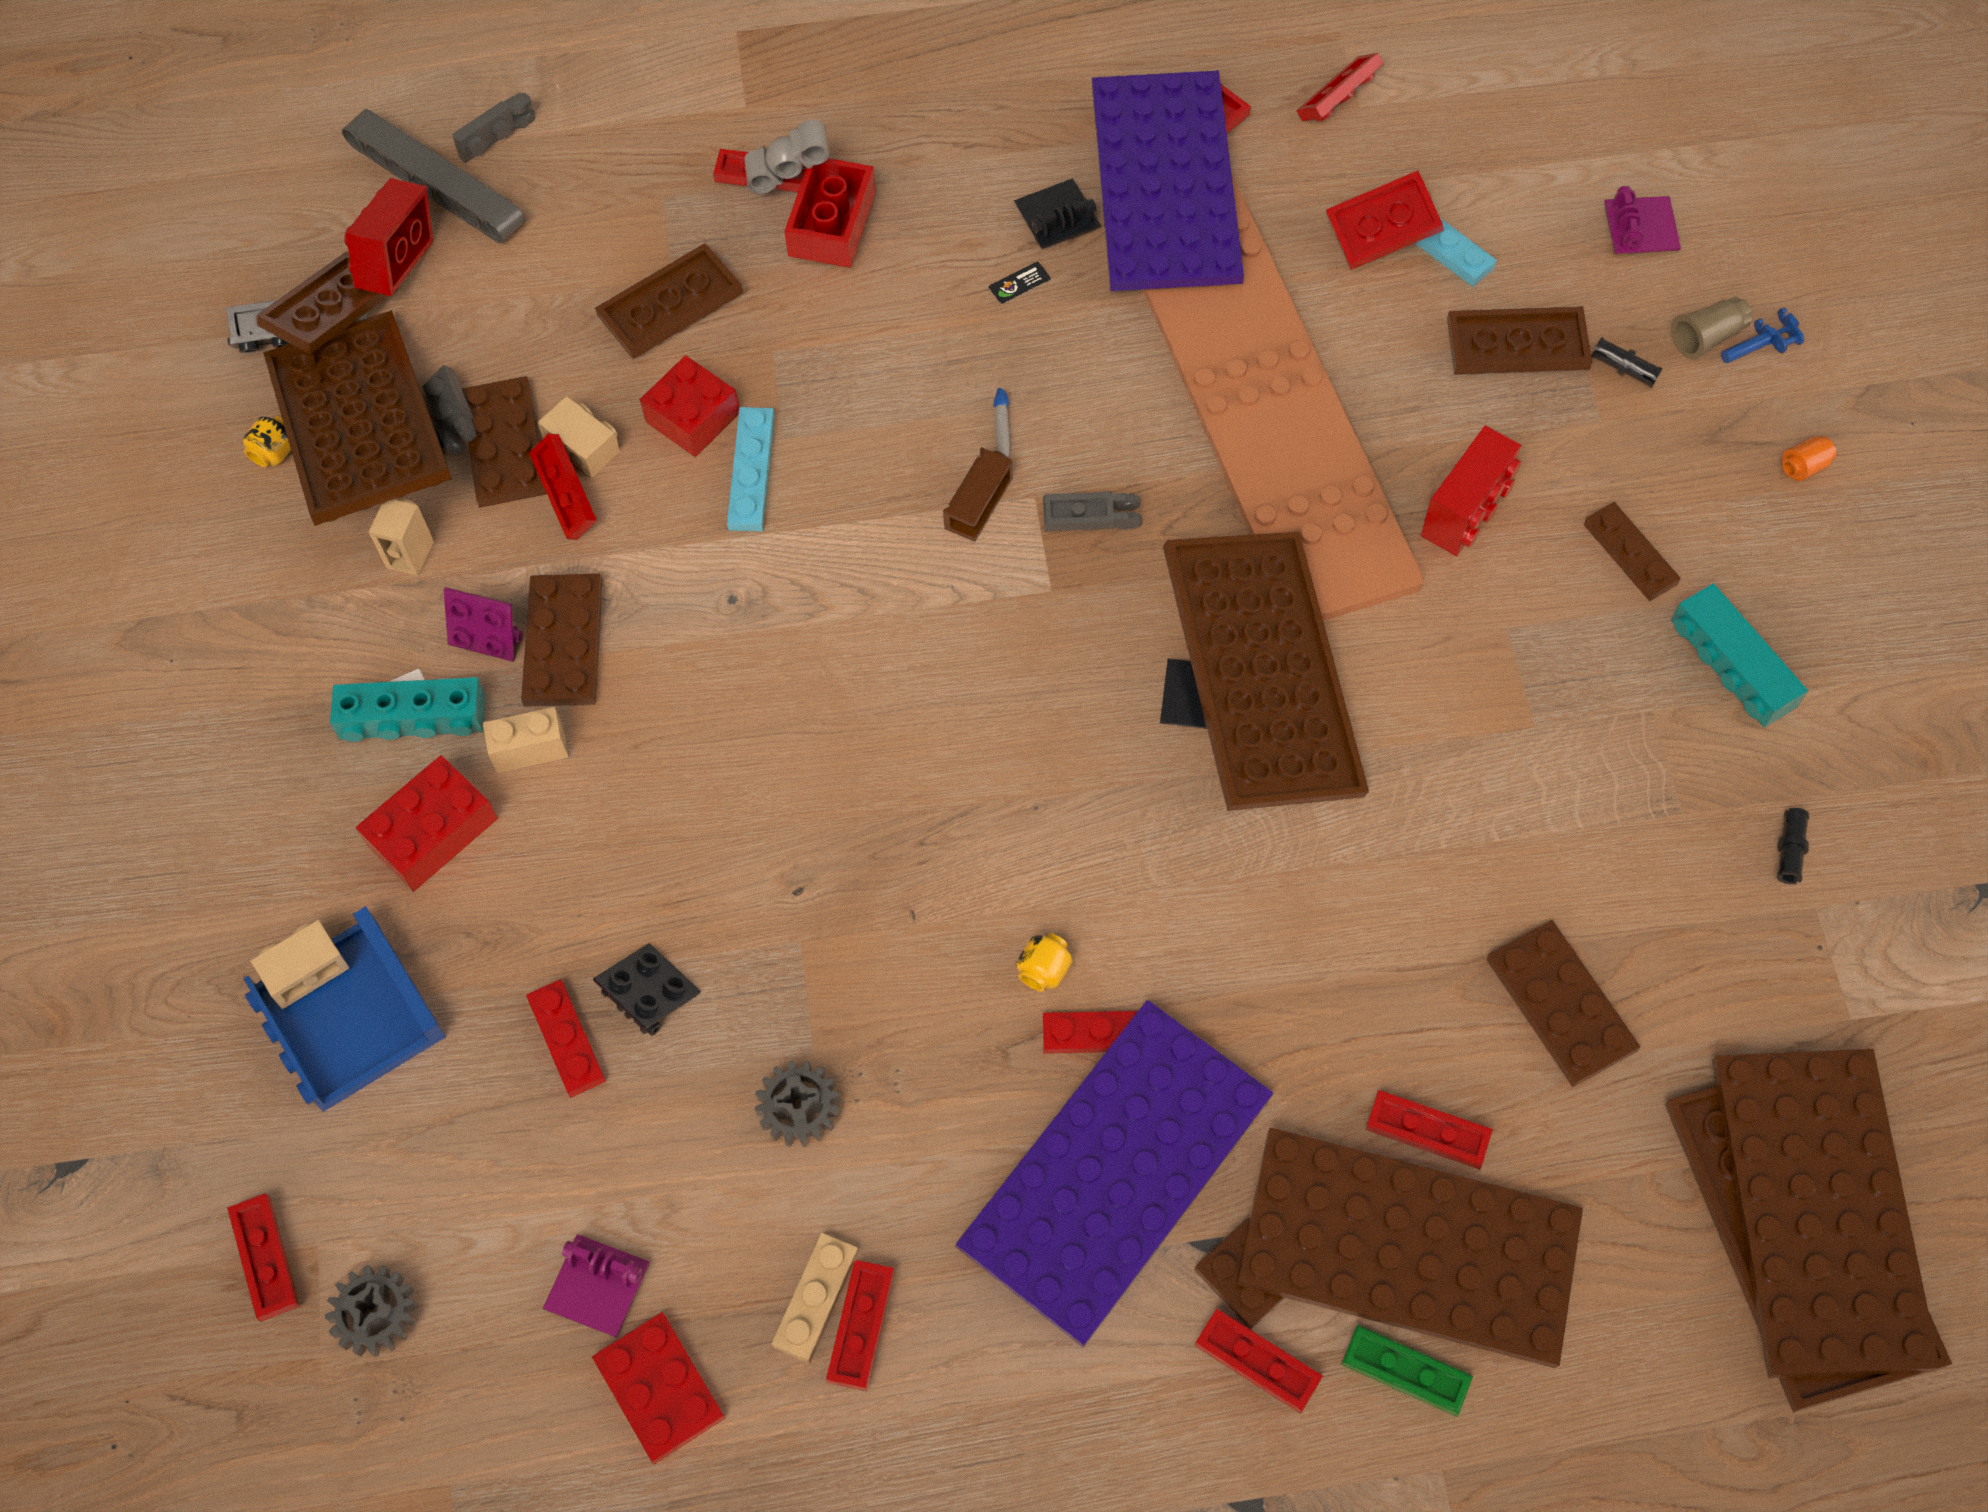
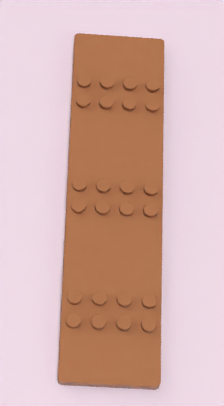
M1232 175L1244 272L1243 284L1142 290L1250 535L1284 532L1300 533L1323 621L1419 592L1422 589L1424 577Z

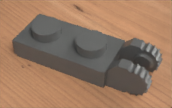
M518 93L504 102L501 101L453 133L452 136L459 158L467 163L474 157L481 155L500 139L506 138L515 128H525L529 123H532L535 114L534 110L529 108L532 105L529 94Z
M443 365L422 387L440 430V438L447 451L457 455L463 450L460 437L470 442L477 434L472 422V413L455 371Z
M1112 492L1045 494L1043 496L1045 532L1114 529V527L1120 530L1135 529L1142 524V518L1139 513L1114 512V509L1118 511L1137 509L1140 507V498L1134 493L1113 494Z

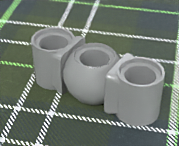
M817 120L804 121L798 125L797 129L790 130V136H780L768 148L762 146L760 149L747 153L744 162L748 189L757 194L771 192L776 185L783 184V178L796 177L805 166L810 169L813 165L824 163L829 157L825 125Z

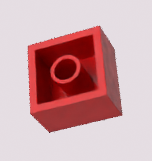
M687 355L680 359L639 399L645 422L695 458L739 415V402L736 390Z

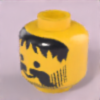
M267 416L259 417L242 439L245 455L252 462L264 468L268 465L278 466L291 451L283 420L278 416L274 418Z
M1049 933L1047 936H1032L1016 961V967L1020 972L1018 975L1019 979L1031 989L1039 992H1044L1045 989H1056L1073 962L1071 954L1066 949L1068 946L1067 942L1053 933Z

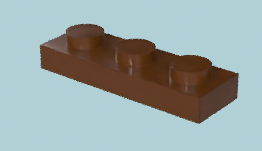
M1615 502L1586 518L1584 526L1649 602L1678 585L1681 579Z

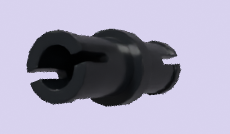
M1603 337L1591 355L1592 358H1596L1617 369V374L1621 376L1627 374L1648 385L1650 388L1653 387L1663 369L1636 356V351L1630 349L1628 352L1605 340Z
M1801 808L1785 810L1783 835L1779 838L1777 849L1780 852L1777 880L1785 884H1797V882L1800 883L1802 881L1804 855L1809 851V842L1806 840L1809 812Z

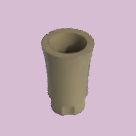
M1736 296L1728 300H1721L1701 310L1679 315L1674 318L1671 324L1673 342L1684 357L1696 360L1714 346L1749 326L1752 322V310L1745 299H1740Z

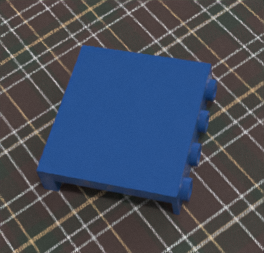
M366 906L353 913L358 922L356 925L332 938L348 964L349 969L286 1008L281 1009L271 997L262 980L255 983L249 975L243 978L250 989L245 994L247 1001L256 1014L262 1011L267 1019L266 1022L261 1024L273 1044L279 1041L284 1049V1052L279 1054L281 1061L290 1074L296 1071L302 1081L296 1085L298 1091L308 1105L315 1102L323 1112L446 1038L383 931Z

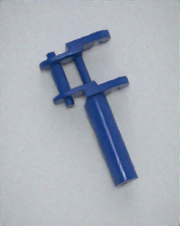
M1783 307L1778 310V317L1785 327L1776 330L1768 324L1762 326L1763 320L1760 318L1754 323L1758 335L1722 351L1721 357L1728 364L1770 344L1779 353H1784L1787 350V346L1794 342L1797 345L1803 344L1804 334L1798 328L1799 322L1792 313L1785 316L1787 310ZM1786 332L1790 337L1783 339L1780 334Z

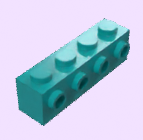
M1714 583L1679 603L1671 620L1676 631L1681 637L1687 638L1697 650L1699 658L1705 664L1710 665L1719 675L1724 687L1738 697L1744 704V708L1750 717L1757 719L1765 728L1799 707L1809 690Z
M478 677L333 685L330 725L339 739L350 742H358L363 740V738L378 737L385 740H395L400 736L431 738L436 734L468 736L474 732H483L485 692Z

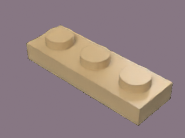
M821 1232L771 1345L774 1349L807 1363L811 1362L853 1267L854 1260L857 1258L859 1253L858 1247Z

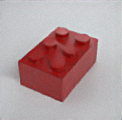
M828 158L822 164L813 165L810 169L806 168L784 230L789 257L848 268L852 267L876 194L874 166Z
M389 178L384 186L376 192L371 202L362 209L353 224L346 229L344 242L348 246L350 258L349 271L353 276L354 288L392 296L433 243L434 238L426 186Z
M1484 425L1431 498L1421 537L1455 556H1458L1464 546L1470 548L1480 533L1478 526L1482 521L1488 523L1498 507L1496 501L1500 496L1506 498L1515 484V480L1512 478L1522 463L1518 459L1522 445Z
M440 755L355 828L365 844L414 892L498 818L490 802Z

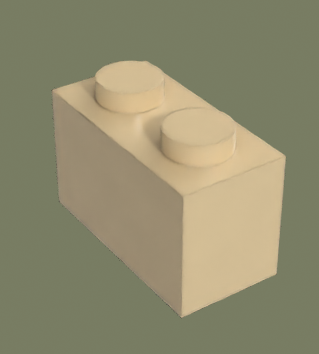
M567 396L537 422L543 438L548 433L559 434L571 463L591 478L620 453L616 430L608 422L603 421L601 423L597 420L583 403L576 404Z
M403 498L382 503L369 530V534L386 568L419 576L434 540L418 505Z
M555 707L483 722L488 756L497 773L568 758L563 725Z
M319 920L312 924L300 926L294 931L292 936L279 944L267 946L259 953V956L250 960L271 997L281 1009L286 1008L349 969L348 964Z

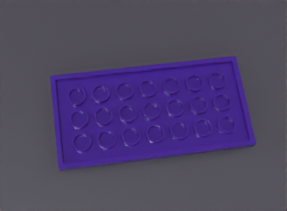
M1219 70L1092 77V96L1110 291L1243 284L1244 272Z
M1147 1000L955 1246L1084 1348L1271 1099L1273 1092Z

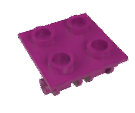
M1622 186L1617 190L1614 199L1604 200L1615 254L1681 250L1670 196L1635 198V192L1629 186Z
M445 587L443 590L448 645L513 662L515 660L514 644L519 645L521 643L523 632L513 625L512 604Z
M577 1234L573 1242L567 1241L563 1247L562 1256L566 1258L543 1306V1310L617 1338L650 1262Z

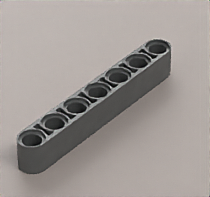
M364 109L342 129L344 138L355 150L399 179L426 186L428 198L495 242L502 244L525 222L522 212L511 201L372 111Z

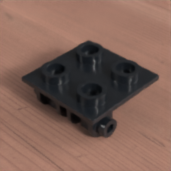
M1073 178L1014 200L1041 249L1101 227L1093 213L1097 210L1094 200L1084 198Z
M1167 659L1160 724L1207 729L1191 661Z
M650 943L593 978V981L602 989L601 994L604 997L608 996L617 1005L616 1008L620 1012L625 1010L624 1016L627 1019L633 1018V1021L640 1027V1031L643 1034L649 1033L651 1036L661 1029L662 1024L659 1022L661 1019L701 993L692 982Z

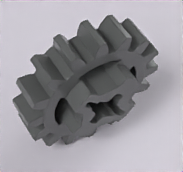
M789 1061L788 1071L785 1072L776 1066L774 1068L776 1078L772 1080L764 1077L762 1081L766 1091L759 1090L755 1094L757 1100L763 1103L755 1106L757 1116L763 1117L760 1121L763 1131L772 1128L770 1135L774 1141H777L783 1135L787 1147H791L794 1139H800L802 1146L807 1147L808 1137L813 1136L820 1142L822 1140L820 1133L822 1128L829 1131L834 1129L833 1123L829 1118L840 1116L839 1107L833 1105L841 1101L839 1091H832L836 1086L833 1077L823 1080L825 1077L824 1068L820 1066L814 1072H811L809 1061L804 1062L802 1069H796L794 1062ZM802 1081L809 1082L815 1085L816 1088H809ZM786 1085V1087L783 1089V1091H782L780 1094L776 1095L777 1092H778L783 1086ZM802 1099V1108L794 1109V1100ZM816 1113H820L814 1121L809 1123ZM787 1119L794 1124V1127L787 1126L779 1120Z
M369 1265L364 1267L363 1276L358 1277L353 1271L349 1272L350 1283L346 1286L343 1283L337 1282L335 1286L341 1292L339 1297H328L327 1300L328 1303L335 1307V1311L325 1314L326 1320L336 1324L329 1330L330 1335L335 1339L340 1338L338 1344L345 1350L353 1346V1352L361 1357L365 1353L366 1348L374 1357L379 1356L380 1346L385 1345L390 1351L395 1350L393 1339L398 1336L406 1340L408 1335L402 1329L405 1325H415L416 1320L408 1314V1311L418 1308V1303L408 1298L414 1292L413 1288L409 1284L402 1285L404 1278L398 1272L390 1277V1270L385 1266L380 1267L377 1275ZM389 1289L393 1291L396 1297L397 1308L389 1303L391 1296L388 1293ZM376 1306L378 1307L376 1313L370 1312L368 1316L365 1315L367 1309L374 1310ZM347 1315H351L354 1319L352 1326L355 1330L354 1334L348 1326Z

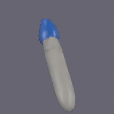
M998 388L993 401L997 451L1009 457L1010 434L1007 410L1009 399L1005 390Z

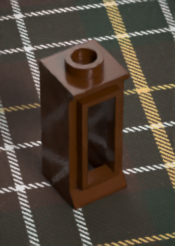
M980 448V457L977 456L950 501L949 507L943 510L944 529L976 542L1013 479L1011 459L999 451Z

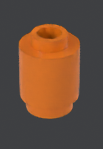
M1812 436L1783 453V471L1792 479L1803 481L1829 467L1836 458V448L1828 437Z

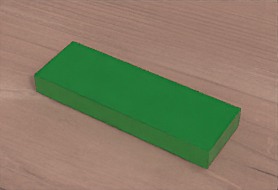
M1360 1325L1356 1326L1341 1363L1346 1368L1455 1417L1460 1414L1473 1378L1470 1374Z

